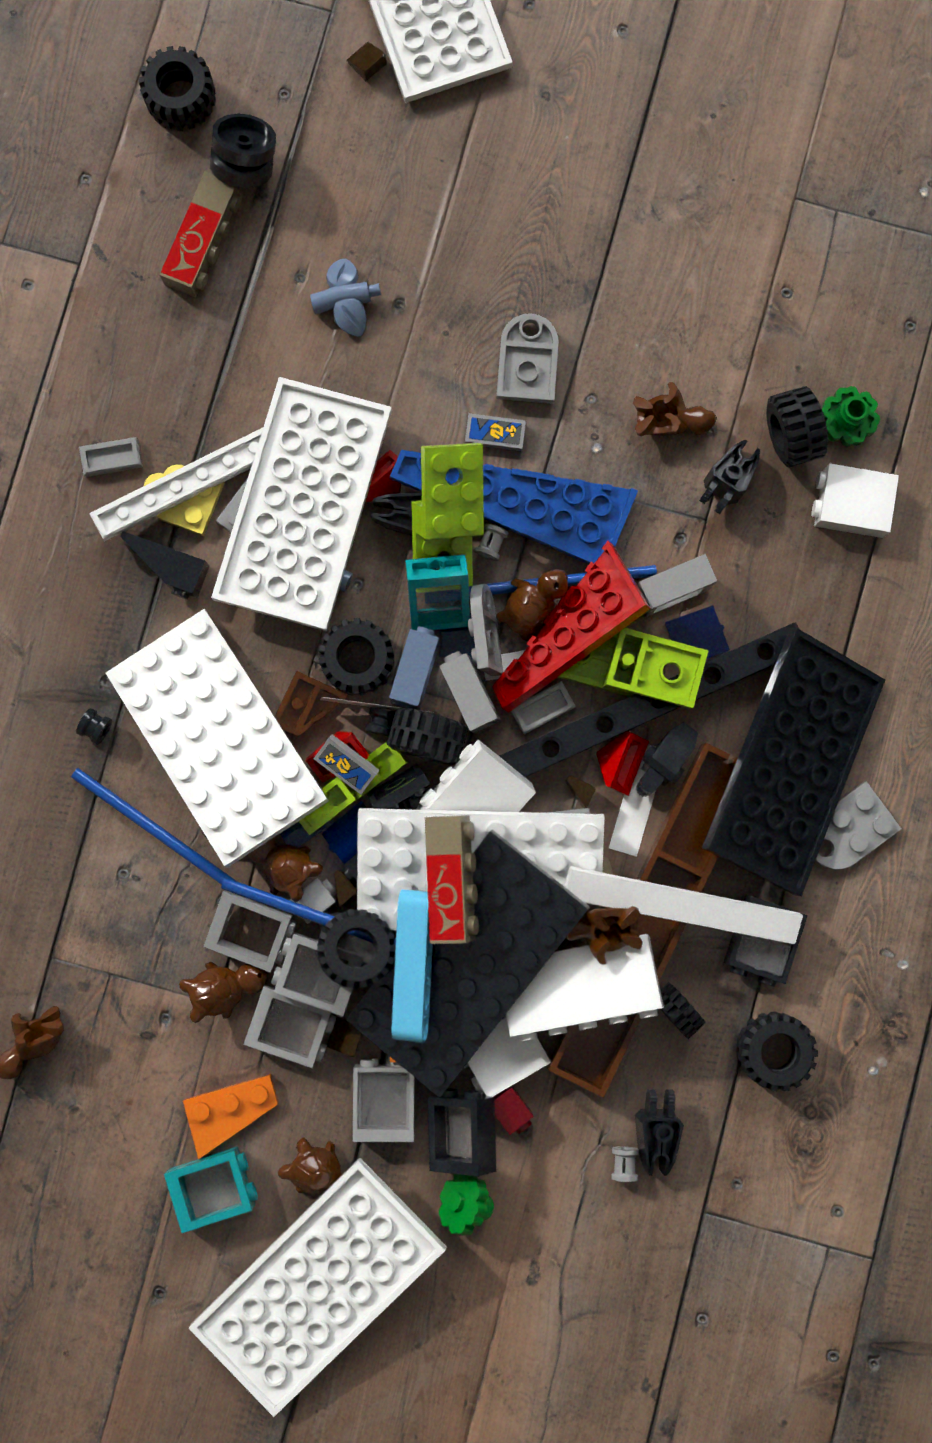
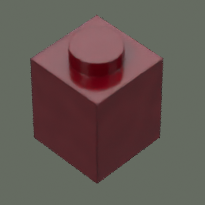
M513 1086L494 1096L495 1117L509 1135L515 1131L517 1134H520L532 1124L530 1119L534 1117L533 1112Z

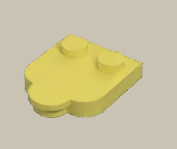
M172 465L166 469L164 474L154 473L146 479L144 486L184 466ZM225 483L210 487L156 516L163 522L204 536Z

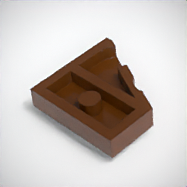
M296 671L274 717L284 731L298 737L340 704L338 702L320 700L321 697L345 700L348 695Z

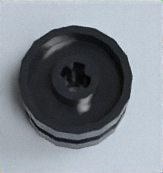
M237 113L219 118L213 125L210 169L213 175L223 183L238 188H254L267 183L272 176L273 156L276 147V133L272 126L263 119L247 114Z

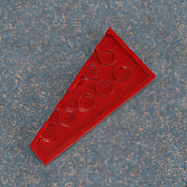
M609 540L602 547L604 552L595 563L590 562L586 567L585 571L587 573L577 586H571L565 596L544 620L543 623L546 625L536 637L532 635L526 643L528 645L527 649L520 658L513 659L492 686L503 710L509 713L651 609L616 548Z

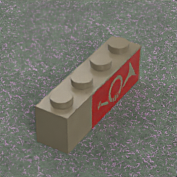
M204 171L160 272V277L165 286L195 298L199 290L205 288L208 281V269L211 264L216 263L220 249L218 246L222 238L225 239L231 226L230 218L233 212L237 213L241 205L242 197L238 187L225 184L213 174Z
M470 815L425 817L430 944L468 943L475 940V935L479 931V921L477 916H474V904L477 902L478 893L476 885H473L472 873L476 869V857L471 850V841L475 836V828L473 822H470Z

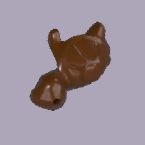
M674 382L668 383L670 389L668 395H660L649 401L638 396L634 398L633 404L637 410L635 430L638 436L676 435L685 432L687 429H690L696 435H703L708 433L717 420L713 411H708L702 406L686 409L681 392Z
M555 569L543 573L537 581V586L520 579L512 580L511 585L517 587V589L509 597L505 609L496 613V619L501 623L507 624L512 631L520 635L521 639L526 642L529 641L533 633L545 624L543 623L544 620L556 607L554 599L563 598L567 593L568 577L564 570Z
M274 838L247 855L252 861L264 864V874L270 882V892L274 895H277L279 891L287 892L294 902H298L304 894L302 884L308 877H317L323 870L321 864L311 861L308 856L311 849L307 846L298 848L287 844L277 846Z
M632 906L629 908H597L588 911L575 925L566 939L574 941L586 938L599 964L605 965L607 963L605 959L606 952L616 951L626 945L638 950L642 947L643 942L638 935L637 923L640 917L639 909Z
M213 962L205 964L207 970L199 973L193 979H182L179 985L183 992L189 994L193 1009L190 1011L192 1022L197 1023L206 1016L221 1014L223 1019L231 1016L233 1008L240 1002L242 994L252 995L262 991L267 981V971L250 964H245L234 972L227 967H220Z
M57 1006L51 1007L39 1019L30 1022L22 1020L20 1013L12 1016L11 1024L16 1038L15 1045L0 1055V1078L10 1080L18 1077L24 1060L43 1057L57 1046L61 1034L64 1032L63 1023L59 1018L60 1010Z
M301 1138L297 1142L296 1148L299 1153L293 1163L283 1165L278 1171V1176L281 1179L290 1180L296 1186L298 1193L308 1192L313 1195H322L343 1175L341 1174V1165L335 1154L334 1143L328 1141L325 1148L312 1147L305 1138Z

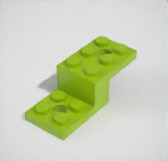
M467 443L421 446L422 500L412 501L413 559L437 557L442 551H447L449 556L465 555L469 586H473L472 536L484 535L483 444ZM451 468H457L459 471L458 480L453 484H448L446 473ZM460 585L417 588L416 591L457 588Z
M624 628L591 652L587 660L579 661L558 676V678L627 697L638 694L693 709L709 650ZM674 664L677 666L679 676L676 680L665 678L663 674L665 665Z

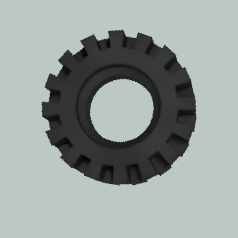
M670 982L660 990L664 1006L660 1010L687 1039L706 1024L701 1015Z

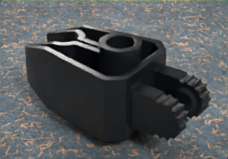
M747 440L735 444L711 468L703 480L707 490L699 501L705 504L715 494L720 498L714 510L718 514H721L727 503H738L746 492L760 458L759 448L756 449L750 458H744L741 464L738 465L743 458L741 451L748 442Z
M422 493L387 494L374 498V506L392 509L393 512L390 514L371 513V519L387 529L412 536V501H421Z
M685 722L670 730L656 748L651 745L641 758L645 762L641 767L645 773L636 786L639 796H650V794L657 790L656 788L660 785L665 786L670 781L675 784L685 770L682 768V765L695 749L698 732Z
M648 1089L646 1092L645 1109H640L635 1114L639 1156L649 1176L653 1175L655 1160L658 1156L659 1170L664 1176L669 1174L676 1162L684 1124L675 1115L676 1101L673 1089L665 1090L663 1109H657L656 1091Z

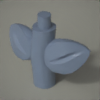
M346 258L334 262L328 269L326 279L330 288L310 294L311 303L315 315L334 309V321L337 326L348 334L359 337L362 336L365 330L367 319L366 310L362 303L371 302V297L381 295L379 283L369 286L367 282L357 283L358 272L354 264Z

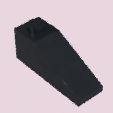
M122 531L120 537L170 589H173L171 594L188 600L189 596L198 598L210 567L205 560Z

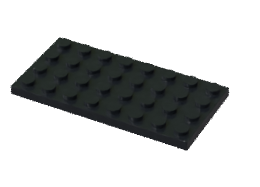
M790 628L702 849L793 895L802 897L885 679L802 630Z
M493 829L490 830L473 852L476 857L475 872H472L473 885H476L478 893L477 902L474 904V916H477L479 921V931L475 935V940L468 943L433 944L429 1026L425 1043L393 1040L395 959L388 973L378 982L372 984L346 1018L351 1025L439 1098L590 908Z

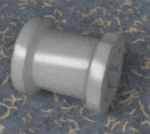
M485 524V533L480 545L475 548L474 552L484 558L498 561L500 558L498 552L503 539L507 538L509 533L498 526Z
M627 1146L612 1147V1154L615 1155L614 1173L611 1174V1179L620 1182L638 1181L635 1166L636 1155L639 1154V1149Z

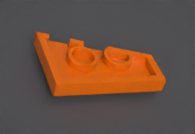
M271 1074L183 1100L198 1160L279 1104Z

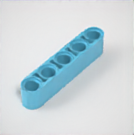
M402 889L399 894L392 1012L393 1040L425 1043L428 1034L433 944H430L427 891Z

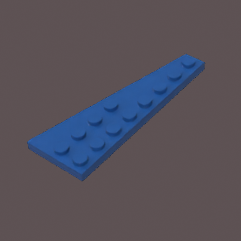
M401 450L389 479L422 493L421 453ZM490 464L483 465L484 520L587 564L597 561L604 552L602 547L608 540L614 547L616 546L638 490L614 487L610 484L602 485L584 482L585 480L580 479L572 480L554 477V475L514 468L494 467V465ZM451 468L446 473L448 484L455 483L459 478L457 468Z

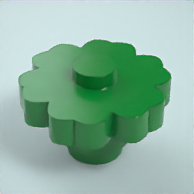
M850 386L839 388L834 396L826 398L822 405V411L830 441L841 440L845 447L857 446L862 444L866 437H870L876 432L880 416L874 411L877 409L878 403L869 392L865 391L859 394L856 387Z
M454 1174L453 1181L447 1180L440 1193V1200L443 1203L438 1211L441 1224L444 1227H448L451 1234L460 1236L471 1235L474 1226L480 1227L483 1221L488 1220L493 1213L494 1202L489 1196L486 1182L483 1179H478L477 1176Z

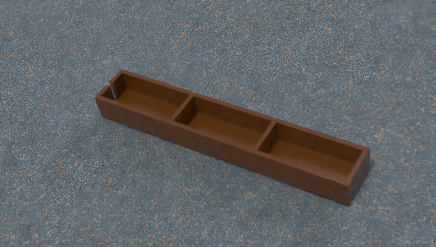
M708 743L700 745L636 880L702 892L718 856L702 849V846L738 759L737 757L730 759L728 764L723 761L728 760L730 754ZM640 914L637 920L638 935L648 934L650 937L659 981L687 923ZM639 1013L627 1015V1022L610 1025L609 1019L597 1021L598 1027L579 1030V1025L568 1026V1033L561 1035L550 1058L551 1063L547 1065L548 1070L604 1098L641 1020Z

